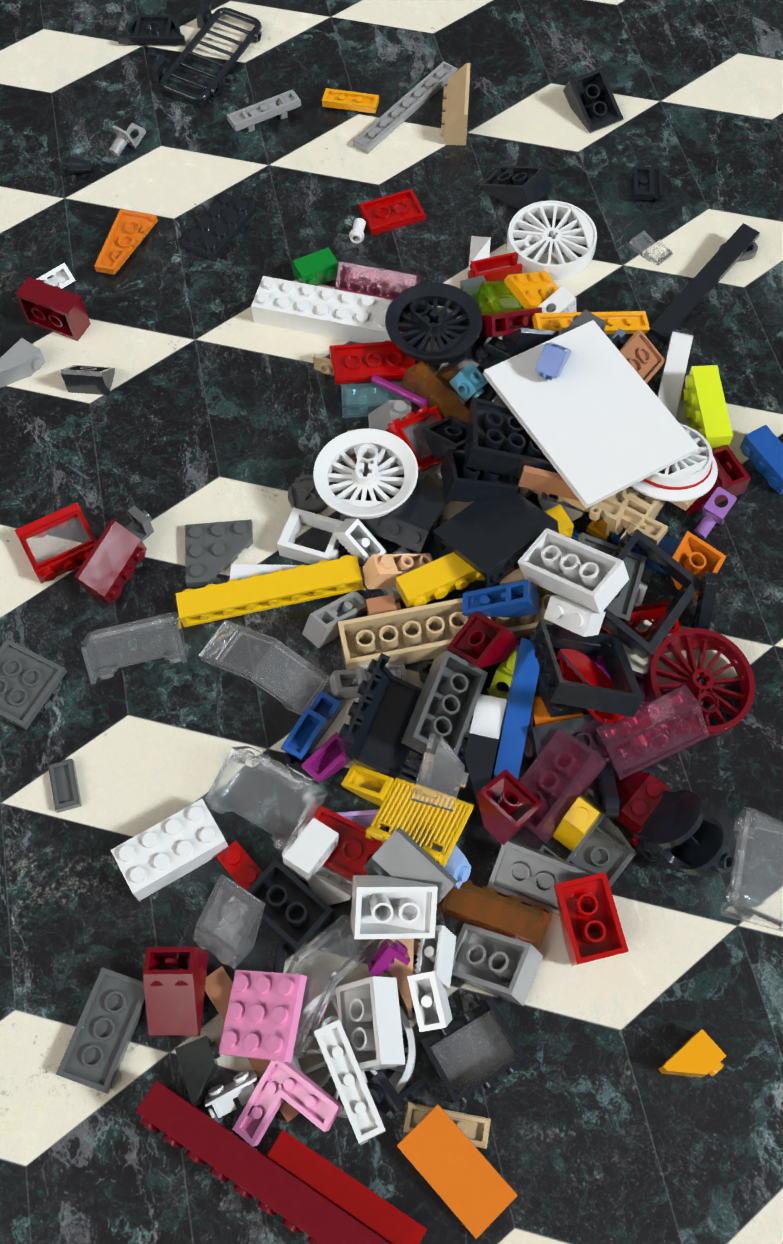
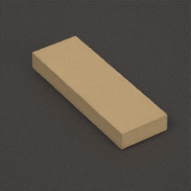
M408 1102L403 1132L409 1133L434 1107ZM443 1109L476 1147L487 1149L490 1118Z

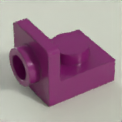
M385 939L367 962L369 973L373 976H380L383 972L387 973L394 963V957L408 965L410 963V957L407 952L408 948L399 940L393 942L390 939Z

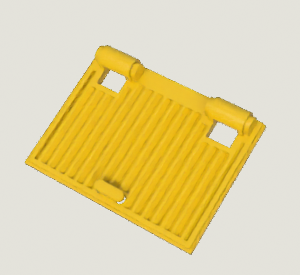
M396 777L371 826L367 828L365 837L373 841L378 839L384 843L400 827L444 868L475 805ZM383 825L390 829L386 832L381 830L380 827ZM433 845L441 847V852L432 849Z

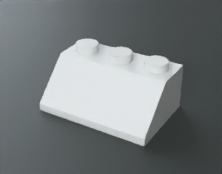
M371 976L336 987L338 1020L340 1019L361 1072L405 1065L397 978Z

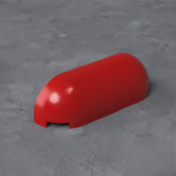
M559 649L557 659H560V670L563 680L615 690L609 677L588 656L572 649ZM587 709L601 723H616L626 717Z

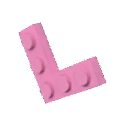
M271 1061L232 1130L252 1147L257 1146L283 1100H285L323 1132L330 1130L343 1105L291 1063Z

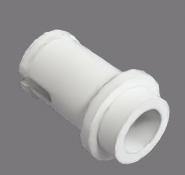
M362 218L355 219L353 229L349 233L350 240L356 244L362 242L365 236L366 221Z

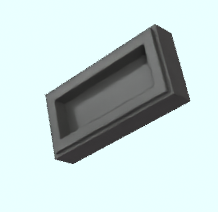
M68 759L49 764L48 769L55 811L59 813L81 807L82 803L74 760Z

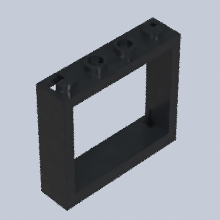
M636 529L630 534L626 532L623 538L618 541V544H620L617 550L614 549L609 555L624 560L633 546H635L682 585L645 639L607 608L604 609L606 613L602 626L611 634L619 636L622 643L644 659L654 654L700 588L702 582L640 530Z
M539 620L535 631H531L530 642L534 647L535 658H537L539 664V672L542 674L544 689L547 691L549 701L634 717L644 697L620 637L599 632L598 635L583 637L553 622ZM553 647L572 649L581 653L603 657L615 690L563 680Z

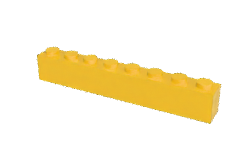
M561 505L544 511L558 521L559 534L569 538L572 537L574 525ZM452 552L396 577V589L406 607L412 608L426 605L427 602L433 599H441L455 589L461 590L468 586L469 583L475 580H483L485 577Z
M345 555L336 560H322L317 564L298 565L288 570L279 569L265 575L255 574L250 578L232 579L222 584H208L203 588L185 589L175 594L179 619L184 627L363 590L364 586L357 555Z

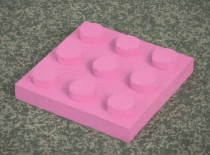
M236 970L218 1054L291 1063L307 976L302 974Z

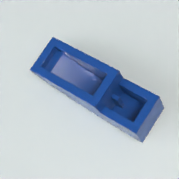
M320 691L310 708L307 707L281 746V749L302 761L318 744L343 708L341 701Z

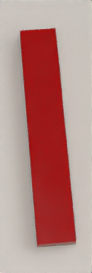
M282 1130L267 1155L393 1244H420L427 1231L424 1226L284 1130Z

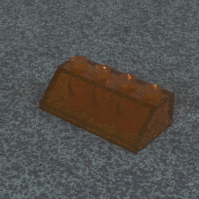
M421 361L406 370L400 387L427 399L428 408L437 405L436 409L442 419L453 416L468 424L469 404L462 399L431 365Z

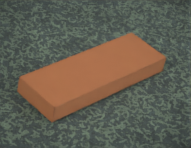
M524 465L518 486L580 501L559 473Z

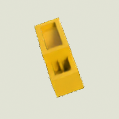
M352 764L341 785L356 795L381 807L394 779Z

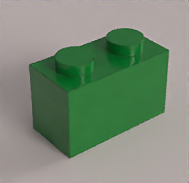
M329 247L292 261L294 276L299 283L318 286L340 277L339 263Z

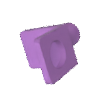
M717 487L704 505L702 513L704 518L694 530V533L700 538L706 539L715 524L722 526L724 517L737 498L721 487ZM725 496L728 499V504L723 508L717 507L714 503L715 498Z

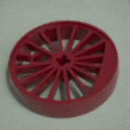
M689 628L677 631L666 637L654 654L648 657L643 671V689L650 708L667 727L688 737L709 738L727 732L746 716L755 696V679L746 656L731 640L708 629ZM686 650L688 662L680 651ZM693 650H700L697 665ZM706 650H717L709 664L703 669ZM672 652L679 665L664 655V653ZM722 653L730 663L711 674L709 670ZM658 660L675 673L657 668ZM731 667H734L738 678L713 679V677ZM656 675L679 683L658 684ZM739 683L741 694L715 685ZM685 688L665 700L660 690ZM688 692L674 712L667 703ZM719 695L739 700L740 703L738 709L733 707ZM691 697L688 720L679 716V713ZM701 700L705 702L709 710L702 707ZM719 706L733 716L729 722L725 720L719 711ZM695 714L702 718V725L694 723ZM712 714L719 725L710 726L708 716Z

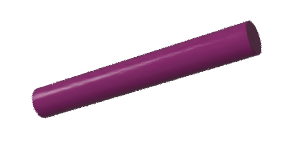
M374 375L371 379L373 384L421 407H425L428 404L427 399L377 375Z

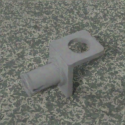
M131 123L126 131L113 125L112 128L117 134V138L109 148V151L114 156L119 157L127 144L136 148L144 137L146 130L134 123ZM132 131H139V135L136 138H131L130 133Z

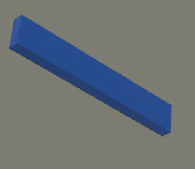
M522 637L519 640L520 643L516 654L491 779H494L505 769L517 780L519 777L539 675V664L537 658H535L533 644L529 639Z

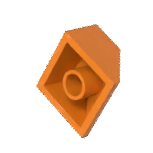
M687 531L672 558L701 581L703 572L718 573L726 555ZM672 578L676 588L680 590L682 585ZM700 588L692 598L695 601L698 599Z

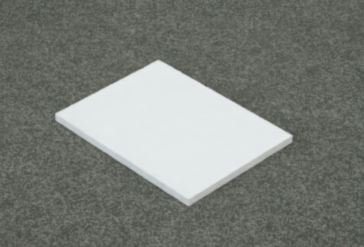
M594 320L484 370V377L586 509L698 452L700 448ZM550 342L572 350L558 378L553 377L552 380L539 376L540 372L535 370L545 344Z

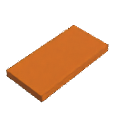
M439 1104L397 1144L401 1152L476 1239L518 1196Z

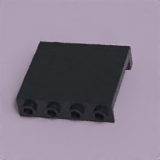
M513 492L474 501L434 529L433 535L436 547L441 551L446 548L453 551L485 577L487 588L501 582L503 578L514 570L520 568L518 560L546 528L559 533L557 520L519 493Z

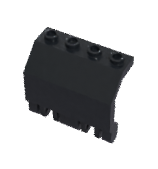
M381 653L376 660L372 658L366 670V672L370 673L367 681L363 680L358 688L359 700L358 702L353 701L347 715L351 716L348 724H343L338 734V737L341 738L338 747L356 764L392 777L394 780L397 777L418 785L421 778L420 775H422L424 769L407 760L408 756L410 755L422 761H427L428 757L404 745L401 741L422 689L394 676L385 666L390 657Z

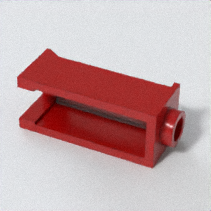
M517 252L471 261L468 279L484 275L486 282H489L490 285L504 282L507 275L521 274L523 266L521 263L517 264Z

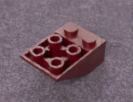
M728 445L712 450L718 468L716 482L706 494L697 498L686 511L683 510L687 516L703 510L704 505L717 487H721L734 496L745 492L751 477ZM718 496L715 498L714 503L718 504L728 499L725 496Z
M196 946L146 947L143 981L149 1036H200L208 952Z

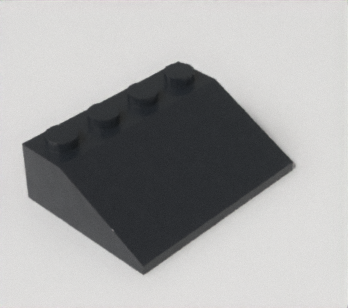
M472 397L464 448L465 467L519 478L521 477L524 465L558 473L506 404Z
M404 474L395 477L404 478ZM417 478L412 494L398 508L378 518L359 520L370 533L416 552L427 553L434 536L433 530L437 528L448 500L445 498L443 488ZM393 486V487H395V488H397V489H401L402 486ZM367 492L366 501H371L369 493ZM385 493L390 499L394 497L388 493ZM375 494L376 500H377V501H382V500ZM341 513L339 520L344 521L345 519H353L354 517H350Z

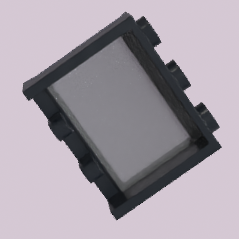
M491 997L480 1006L466 1012L460 1018L448 1024L447 1027L440 1028L436 1033L426 1039L423 1038L419 1042L452 1103L459 1100L461 1105L474 1098L475 1094L473 1091L480 1086H483L486 1090L498 1083L497 1076L502 1072L506 1071L510 1075L523 1067L520 1061L526 1058Z

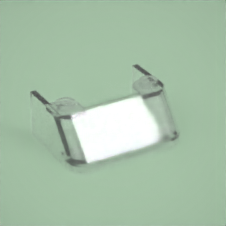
M178 612L94 630L86 635L81 646L91 685L96 684L98 677L101 680L111 678L118 668L159 658L170 660V663L187 662V649Z
M430 733L411 800L453 812L460 787L465 788L469 773L464 771L465 765L441 734Z

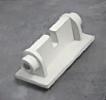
M255 1070L250 1073L248 1071L241 1072L233 1078V1082L225 1086L219 1084L208 1091V1095L205 1096V1106L207 1107L212 1104L208 1108L212 1118L217 1116L221 1118L236 1110L237 1107L233 1100L238 1097L242 1106L247 1104L259 1081L254 1083L257 1081Z

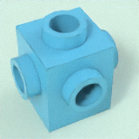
M470 363L449 383L466 402L471 397H479L484 392L482 388L488 381L474 364Z

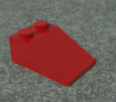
M606 872L554 884L564 941L571 966L629 952Z

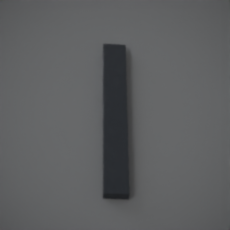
M743 223L655 320L648 332L666 342L672 335V332H675L757 240L760 232Z

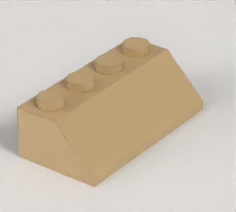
M466 63L448 78L447 86H444L443 98H447L443 99L442 111H446L442 112V123L445 125H441V137H444V145H466L470 63Z

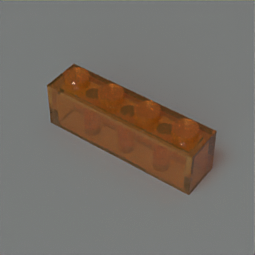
M469 879L463 882L459 889L453 887L445 896L441 906V913L488 931L530 943L536 949H540L552 915L546 913L547 910L539 905H532L530 907L522 904V900L515 896L507 895L506 898L498 895L497 891L491 887L483 886L480 888L472 885L473 882Z

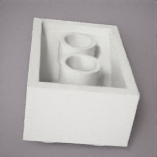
M353 875L351 929L354 939L435 938L438 886L381 875Z

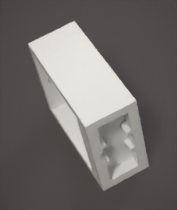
M293 507L277 543L279 555L311 565L317 564L322 560L331 561L338 559V548L342 542H339V539H336V536H333V534L325 552L294 544L302 524L333 533L343 521Z

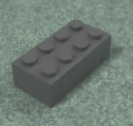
M447 650L435 657L401 743L443 765L456 760L488 672Z

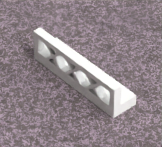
M340 1019L315 1030L314 1034L358 1143L362 1145L368 1142L369 1139L386 1131Z

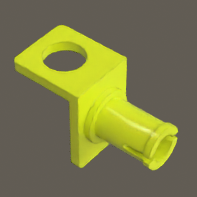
M518 646L496 670L488 691L490 695L508 699L509 692L500 693L496 685L498 682H505L510 689Z

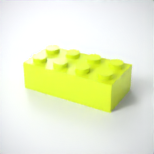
M691 366L689 375H686L685 387L681 391V401L685 402L684 416L689 421L688 427L699 432L708 441L712 450L725 445L729 446L733 433L718 366Z

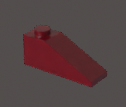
M542 307L483 313L482 329L479 336L498 337L507 335L520 328L534 329L532 316L535 313H542Z

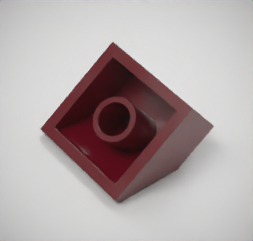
M626 767L615 780L619 796L618 818H613L636 835L664 796L663 792L665 790L671 791V789L649 773Z

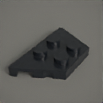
M137 15L133 22L127 25L125 34L117 36L119 44L186 45L185 36L181 34L173 15Z

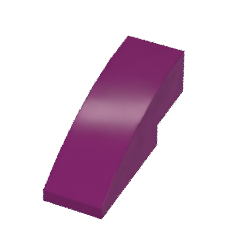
M337 732L301 765L318 783L329 778L351 761L338 747L341 738L338 737L339 733Z

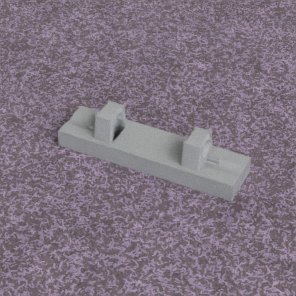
M289 90L227 115V120L235 131L246 128L248 132H252L255 130V124L277 115H279L281 120L287 118V111L300 107L301 100L293 90Z

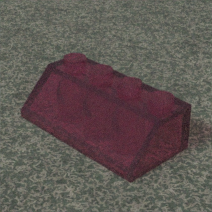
M339 261L335 289L393 300L407 288L420 284L421 275Z
M686 685L639 707L634 717L626 716L619 722L606 723L595 729L620 780L710 736L700 704Z
M561 728L558 729L519 780L543 803L541 808L529 819L523 828L545 844L553 836L563 817L577 798L583 796L606 765L598 752Z

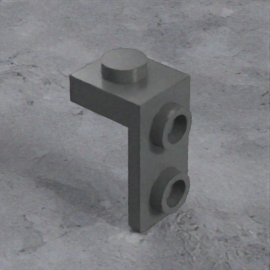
M133 505L127 510L132 522L125 528L143 542L154 532L150 522L152 518L144 509L140 511Z

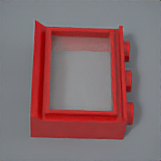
M437 405L431 408L425 406L418 410L417 414L411 412L404 416L401 421L397 418L388 424L389 428L386 430V432L402 439L411 448L416 457L418 473L427 471L435 464H441L444 457L438 460L434 459L422 434V428L442 420L440 413L436 409Z
M77 502L14 530L41 584L46 581H52L57 576L73 571L81 566L97 543V539Z

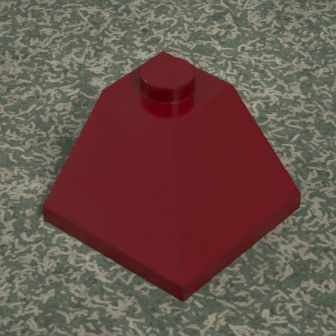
M475 611L446 649L476 667L482 668L505 662L520 642L506 626Z
M506 769L477 793L484 828L503 846L543 805L535 795Z

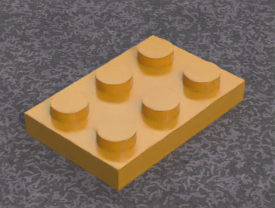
M546 271L507 275L504 279L505 284L525 309L538 307L559 289L552 280L551 275Z

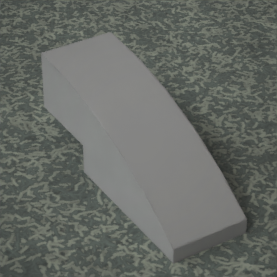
M403 662L387 663L385 665L394 676L408 682ZM369 664L359 665L357 669L334 670L329 678L332 697L337 700L360 697L357 691L363 680L367 681L370 673L366 672Z

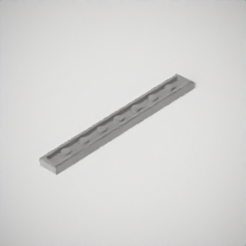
M443 61L355 138L353 146L368 154L448 83V78L458 68Z

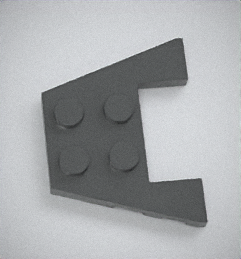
M588 788L582 796L602 810V806L595 799L594 793ZM602 813L565 861L595 873L606 872L611 888L634 858L636 852L619 828L615 827L610 818L604 817ZM544 844L538 850L561 859Z

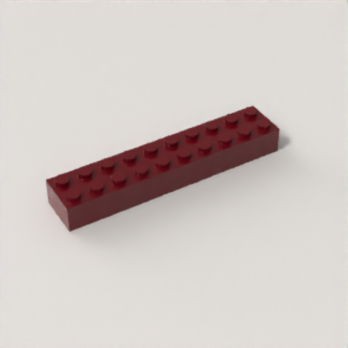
M155 1081L135 1111L142 1116L139 1122L148 1129L157 1133L162 1130L165 1133L162 1138L169 1144L180 1149L183 1146L187 1148L188 1151L185 1155L199 1165H205L206 1163L211 1165L212 1167L209 1172L215 1177L226 1182L229 1179L236 1183L233 1189L247 1199H251L254 1196L260 1200L257 1206L271 1216H275L278 1213L284 1217L282 1224L294 1233H299L302 1230L309 1235L306 1240L309 1244H391L164 1084Z

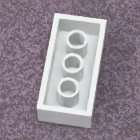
M548 528L543 531L518 560L519 567L526 580L528 579L530 582L598 614L604 611L629 580L623 560Z
M200 799L111 849V852L133 895L138 901H141L212 860L225 850L228 844L203 799Z

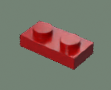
M234 841L216 856L217 860L244 892L263 873L237 841Z

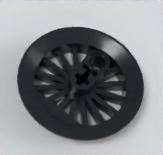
M423 283L407 288L392 300L385 316L386 330L392 342L411 359L427 364L446 363L462 355L478 339L483 323L482 313L477 302L462 289L444 283ZM437 306L443 307L440 313L437 311ZM435 341L439 348L436 352H434ZM430 342V352L424 351Z

